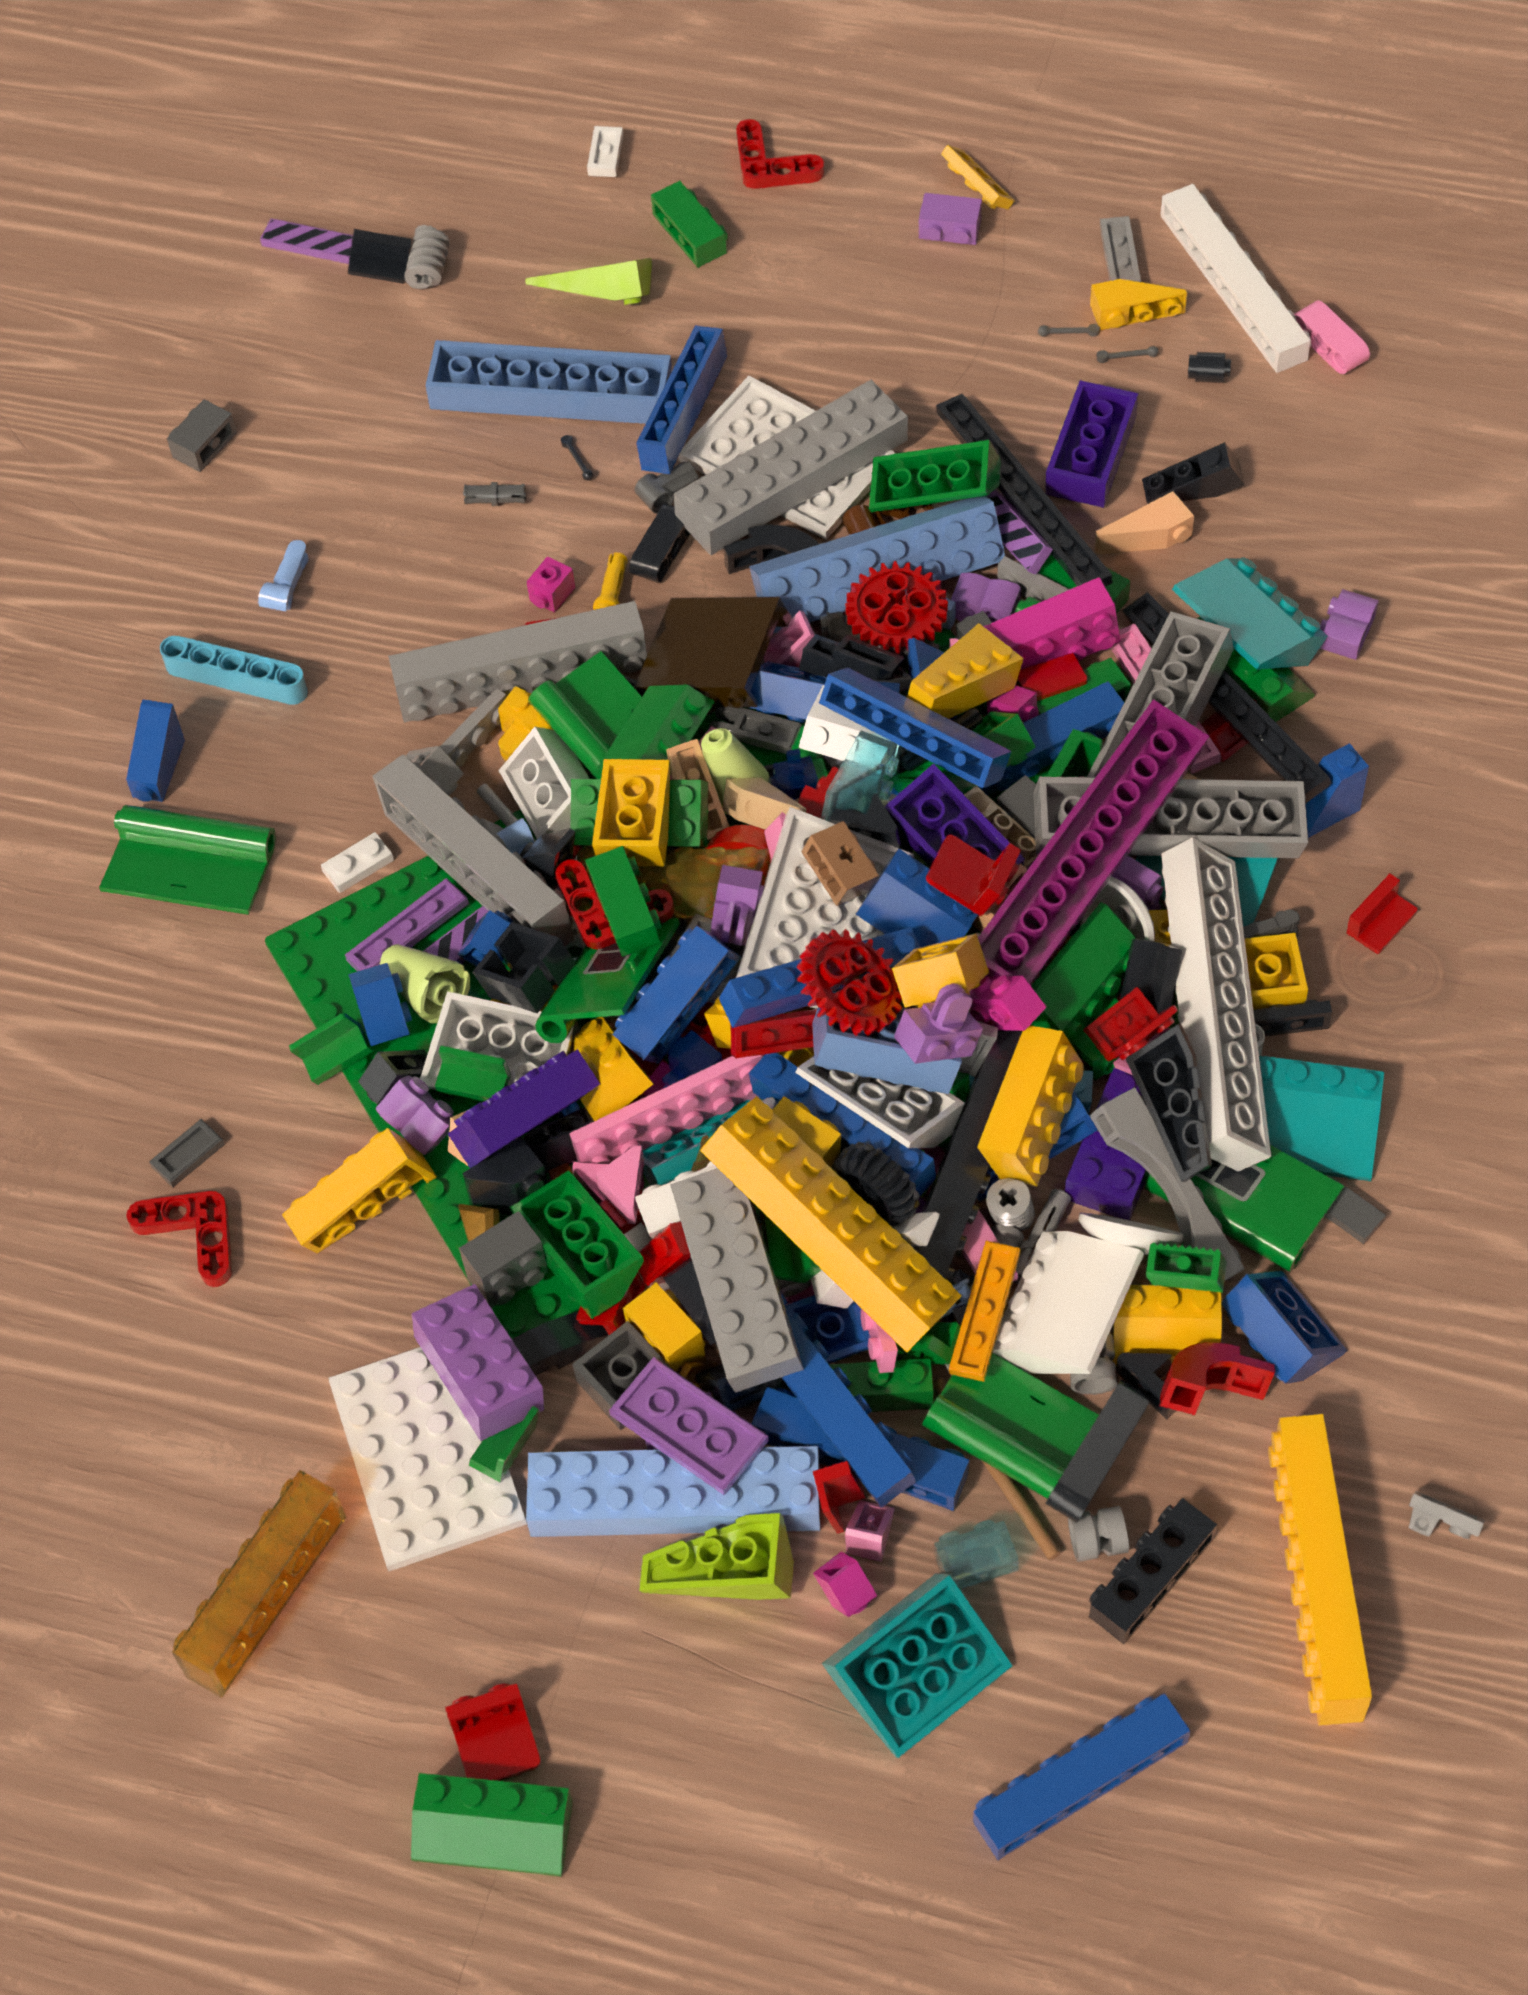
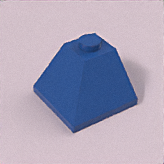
M815 1295L785 1305V1309L791 1316L797 1313L807 1325L809 1330L805 1332V1335L812 1343L818 1340L828 1352L830 1357L825 1360L828 1364L868 1350L870 1335L868 1330L864 1331L862 1328V1309L856 1302L853 1301L848 1308L819 1304L816 1301Z

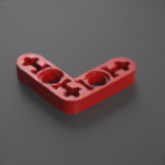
M745 119L737 124L736 136L743 184L746 187L761 189L818 182L823 178L824 161L819 155L805 154L766 159L760 123L754 119ZM748 132L752 133L753 139L747 140ZM748 151H757L759 153L754 157L745 155ZM782 168L790 170L789 173L784 175L776 173L777 170Z
M570 859L562 862L556 869L557 882L584 943L591 949H602L616 943L585 867L577 860ZM570 871L576 875L580 887L576 890L573 889L571 881L567 878L566 873ZM662 889L649 891L651 902L646 903L648 910H656L661 924L668 921L674 913L671 895ZM583 897L593 900V906L587 911H579L575 908L577 900ZM659 900L663 904L664 910L658 912L654 908L653 902ZM598 927L601 930L602 936L596 938L592 934L591 929Z
M204 1191L137 1201L128 1208L126 1214L127 1221L133 1232L139 1235L196 1228L197 1264L202 1281L210 1287H219L229 1281L232 1273L229 1213L225 1199L220 1193ZM211 1203L216 1204L214 1208L215 1221H210L207 1213ZM182 1206L187 1209L186 1214L181 1219L173 1220L168 1217L170 1210L174 1207ZM158 1210L161 1212L163 1221L158 1220V1217H160ZM141 1213H147L148 1216L145 1222L139 1223L138 1219L141 1218ZM209 1233H221L222 1239L218 1244L210 1246L204 1243V1239ZM211 1256H216L220 1267L215 1275L210 1273L213 1268Z

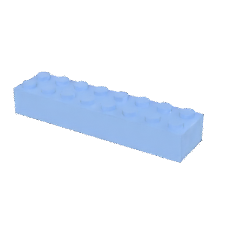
M818 1446L763 1447L725 1495L715 1490L660 1450L528 1453L526 1522L531 1537L705 1533L704 1531L714 1527L721 1529L736 1523L735 1519L745 1515L781 1513L783 1515L787 1531H820V1499L813 1471L819 1469Z

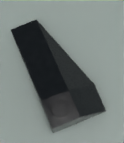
M1177 1024L1127 1057L1126 1061L1181 1182H1186L1212 1166L1196 1054L1183 1026Z

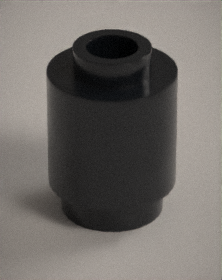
M1197 352V355L1189 354L1188 379H1195V382L1224 383V377H1230L1231 359H1225V353Z

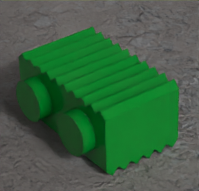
M1153 1242L1149 1249L1146 1277L1152 1285L1223 1293L1227 1261L1219 1249L1213 1251L1211 1248L1206 1250L1203 1247L1199 1250L1197 1246L1194 1249L1190 1246L1185 1249L1183 1245L1178 1248L1176 1244L1171 1247L1169 1244L1163 1246L1162 1243L1156 1245Z

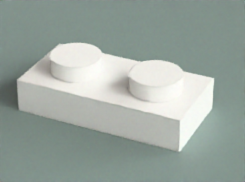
M594 127L587 165L588 176L616 177L623 141V127Z
M374 832L321 864V868L329 881L341 893L394 861L392 852Z

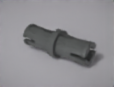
M491 482V485L465 484L463 489V496H466L464 504L491 503L492 506H498L499 503L525 504L526 492L524 491L526 487L525 484L498 485V482Z

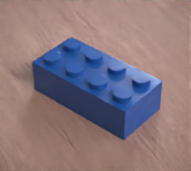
M696 926L693 930L691 928L682 935L678 941L680 948L673 957L667 956L657 968L659 975L652 984L646 983L636 995L638 1002L631 1011L627 1010L624 1015H620L615 1023L617 1029L612 1035L645 1061L656 1064L662 1061L742 958L711 932L699 926Z

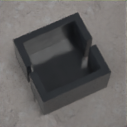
M511 922L494 944L510 968V972H508L496 952L489 950L474 969L473 974L489 998L538 1014L555 992L552 986H559L576 962L559 937Z

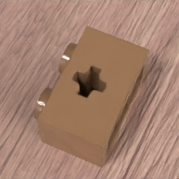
M844 821L812 834L801 851L836 906L868 893L879 877L874 862L866 856L859 845L856 835L848 829Z

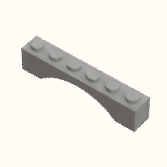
M1135 1087L1101 1105L1089 1115L1108 1146L1123 1152L1138 1162L1160 1185L1174 1210L1180 1233L1184 1234L1181 1245L1185 1249L1188 1246L1192 1249L1197 1246L1199 1250L1203 1247L1206 1250L1211 1248L1213 1251L1219 1249L1227 1261L1225 1281L1245 1269L1241 1263L1238 1251L1229 1244L1223 1234L1221 1223L1211 1214L1206 1206L1201 1190L1192 1183L1191 1179L1181 1182L1147 1105Z

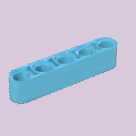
M181 636L167 637L160 644V652L166 670L175 677L291 705L299 704L307 697L308 690L302 669L298 665Z

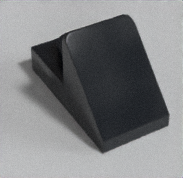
M876 793L872 796L867 814L852 808L846 810L834 809L831 818L832 823L838 824L844 821L849 830L896 848L900 847L901 841L898 828Z
M1122 1353L1117 1357L1116 1372L1127 1383L1152 1397L1149 1404L1166 1420L1171 1417L1177 1410L1160 1406V1395L1166 1380H1161V1378L1170 1370L1173 1355L1165 1353Z

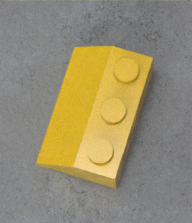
M597 1017L595 1020L587 1022L580 1032L575 1035L572 1052L577 1049L579 1050L600 1083L599 1086L580 1098L594 1121L626 1107L653 1085L630 1049L612 1035L615 1030L604 1017Z
M1130 1285L1112 1325L1115 1357L1112 1361L1117 1366V1357L1122 1353L1172 1354L1174 1359L1181 1350L1188 1346L1199 1343H1221V1292L1157 1285Z

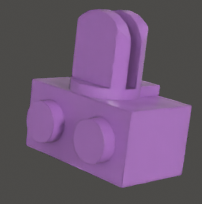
M727 865L722 866L711 924V933L720 939L721 942L746 946L757 911V905L764 890V886L761 885L763 872Z
M952 983L939 990L935 1002L923 1003L921 1008L905 1009L894 1038L913 1062L917 1064L972 1056L983 1028L969 1012L973 1001L961 985Z

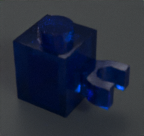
M800 749L787 751V761L773 764V777L768 778V782L795 800L800 797L806 785L816 789L818 777L811 756L801 758Z
M693 1030L684 1038H677L669 1048L668 1056L671 1071L662 1078V1082L666 1084L663 1089L721 1062L722 1054Z

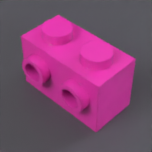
M985 976L980 981V986L972 989L969 995L973 1000L970 1006V1014L974 1019L998 1027V1030L1025 1031L1046 1008L1045 1004L1023 976Z

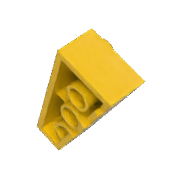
M978 623L911 681L907 698L950 719L1014 689L1024 658Z
M387 1128L375 1134L370 1139V1142L359 1152L348 1156L344 1160L343 1165L332 1174L321 1178L317 1186L305 1196L294 1200L290 1208L282 1216L299 1243L305 1248L319 1253L355 1230L354 1223L359 1219L374 1218L382 1212L381 1207L384 1203L396 1196L402 1200L412 1193L409 1187L422 1179L428 1183L437 1176L421 1152L416 1150L406 1139Z

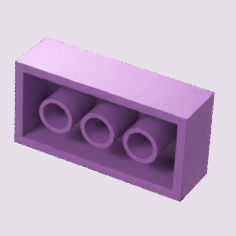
M475 1284L412 1313L414 1338L480 1441L523 1421L532 1406L539 1408V1413L544 1411L542 1385Z

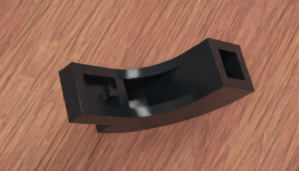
M760 525L748 528V539L735 541L723 546L725 567L728 574L748 569L749 566L819 545V543L808 534L788 526Z

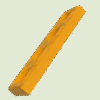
M985 1240L949 1366L950 1374L982 1382L985 1381L1020 1257L1019 1247Z

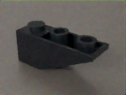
M1225 442L1142 479L1148 504L1171 492H1174L1181 501L1218 497L1245 485L1240 462Z

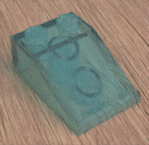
M860 730L826 792L821 819L831 822L835 808L841 810L852 808L867 814L874 793L877 794L881 801L882 799L887 801L894 786V782L889 780L890 777L894 776L899 763V758L895 757L897 744Z

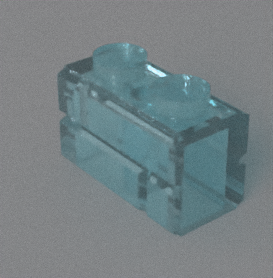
M986 1520L975 1525L973 1531L960 1534L958 1531H951L942 1535L939 1538V1542L934 1543V1555L941 1574L950 1575L958 1588L963 1589L1018 1571V1556L1004 1521L994 1523L993 1520Z

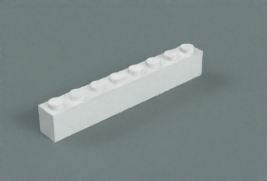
M1194 184L1163 195L1161 206L1162 219L1275 372L1278 373L1308 361L1309 348L1311 346L1310 335L1306 330H1302L1296 322L1293 312L1287 310L1281 302L1278 292L1272 290L1266 282L1263 272L1257 270L1249 253L1242 250L1237 243L1234 233L1227 230L1220 215L1209 206L1206 196L1200 193Z

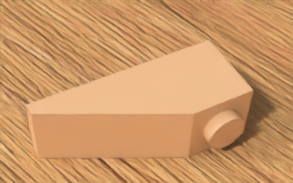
M1171 492L1097 530L1095 551L1097 554L1165 549L1176 543H1182L1192 535L1194 515L1178 496Z
M698 739L668 748L666 752L670 761L672 780H703L708 782L707 841H709L716 832L729 827Z

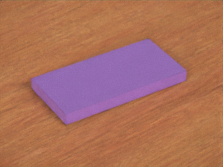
M655 1357L652 1358L609 1410L610 1416L723 1495L728 1492L769 1441L768 1435Z

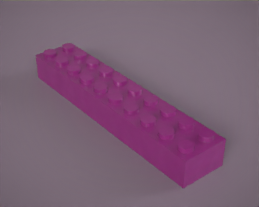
M1154 699L1151 701L979 935L978 940L989 970L986 976H1023L1030 986L1033 985L1201 754L1209 738L1207 734Z

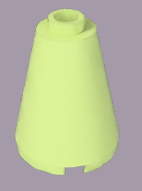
M723 728L714 729L703 737L701 742L702 753L722 808L726 778L761 777L770 783L766 768L729 730Z
M400 944L389 947L381 956L380 965L388 963L391 974L398 972L403 992H400V994L416 1013L429 1023H438L447 991L466 996L469 992L470 975L465 971L464 966L457 961Z

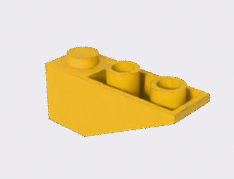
M1116 279L1091 285L1090 306L1101 331L1183 314L1186 308L1187 292L1185 289Z

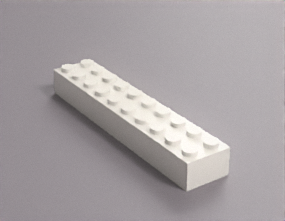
M1192 837L1161 854L1163 864L1162 875L1166 891L1165 903L1169 918L1168 931L1171 936V944L1182 949L1175 984L1179 1009L1178 1020L1183 1026L1196 1054L1211 1159L1236 1171H1241L1270 1158L1271 1150L1235 861Z

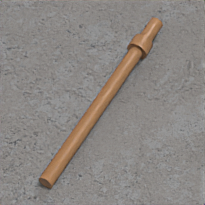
M943 1378L933 1383V1389L937 1395L942 1393L947 1384ZM983 1462L1047 1559L1050 1561L1058 1557L1061 1553L1012 1479Z

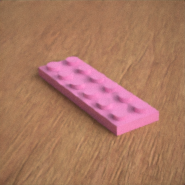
M763 1055L737 1059L731 1056L569 1133L578 1162L610 1164L634 1145L642 1146L643 1150L654 1144H662L673 1135L685 1129L696 1128L704 1120L717 1114H725L734 1106L746 1100H752L757 1095L752 1091L749 1072L762 1059Z

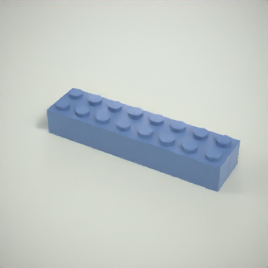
M436 340L425 386L430 409L646 424L672 372L671 356Z
M986 496L950 503L749 566L757 597H780L792 618L799 611H803L808 622H813L844 612L845 603H847L846 594L851 592V583H859V574L869 577L870 567L879 572L881 571V563H884L890 569L894 561H897L899 568H904L905 564L910 562V570L914 571L917 567L922 566V575L932 572L937 575V580L942 581L961 575V573H968L999 563L1005 556L994 502ZM775 627L773 634L778 633L783 627Z

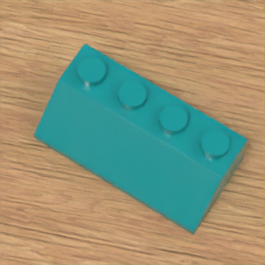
M746 1100L734 1106L725 1114H717L704 1120L696 1128L685 1129L673 1135L662 1144H654L643 1149V1174L651 1186H662L674 1181L675 1177L683 1172H696L706 1168L707 1164L711 1161L700 1151L701 1148L725 1121L751 1100Z

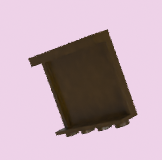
M780 597L671 598L635 688L643 697L649 686L689 685L715 701L711 708L757 707L758 702L753 696L751 689L775 627H788L792 617Z

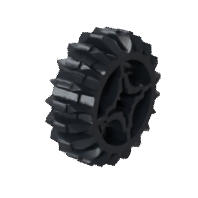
M862 1142L852 1143L838 1155L831 1166V1169L844 1179L891 1226L903 1223L906 1219H909L920 1205L918 1200L920 1196L918 1191L915 1190L916 1185L910 1181L909 1174L901 1169V1164H897L892 1160L891 1156L885 1155L880 1148L875 1149L871 1144H864Z

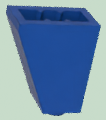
M144 699L141 702L126 777L133 798L145 802L151 800L163 802L185 742L173 704Z
M1350 743L1324 756L1318 764L1329 776L1332 784L1305 804L1308 838L1361 809L1369 766Z

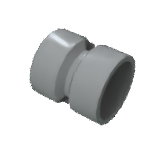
M1108 1334L1091 1374H1070V1383L1073 1391L1080 1394L1096 1395L1112 1391L1116 1388L1117 1373L1116 1365L1112 1361L1115 1357L1112 1334Z
M1120 1506L1099 1509L1096 1516H1093L1089 1511L1084 1512L1078 1523L1068 1518L1071 1544L1077 1562L1097 1559L1100 1552H1104L1107 1556L1129 1553L1128 1534Z

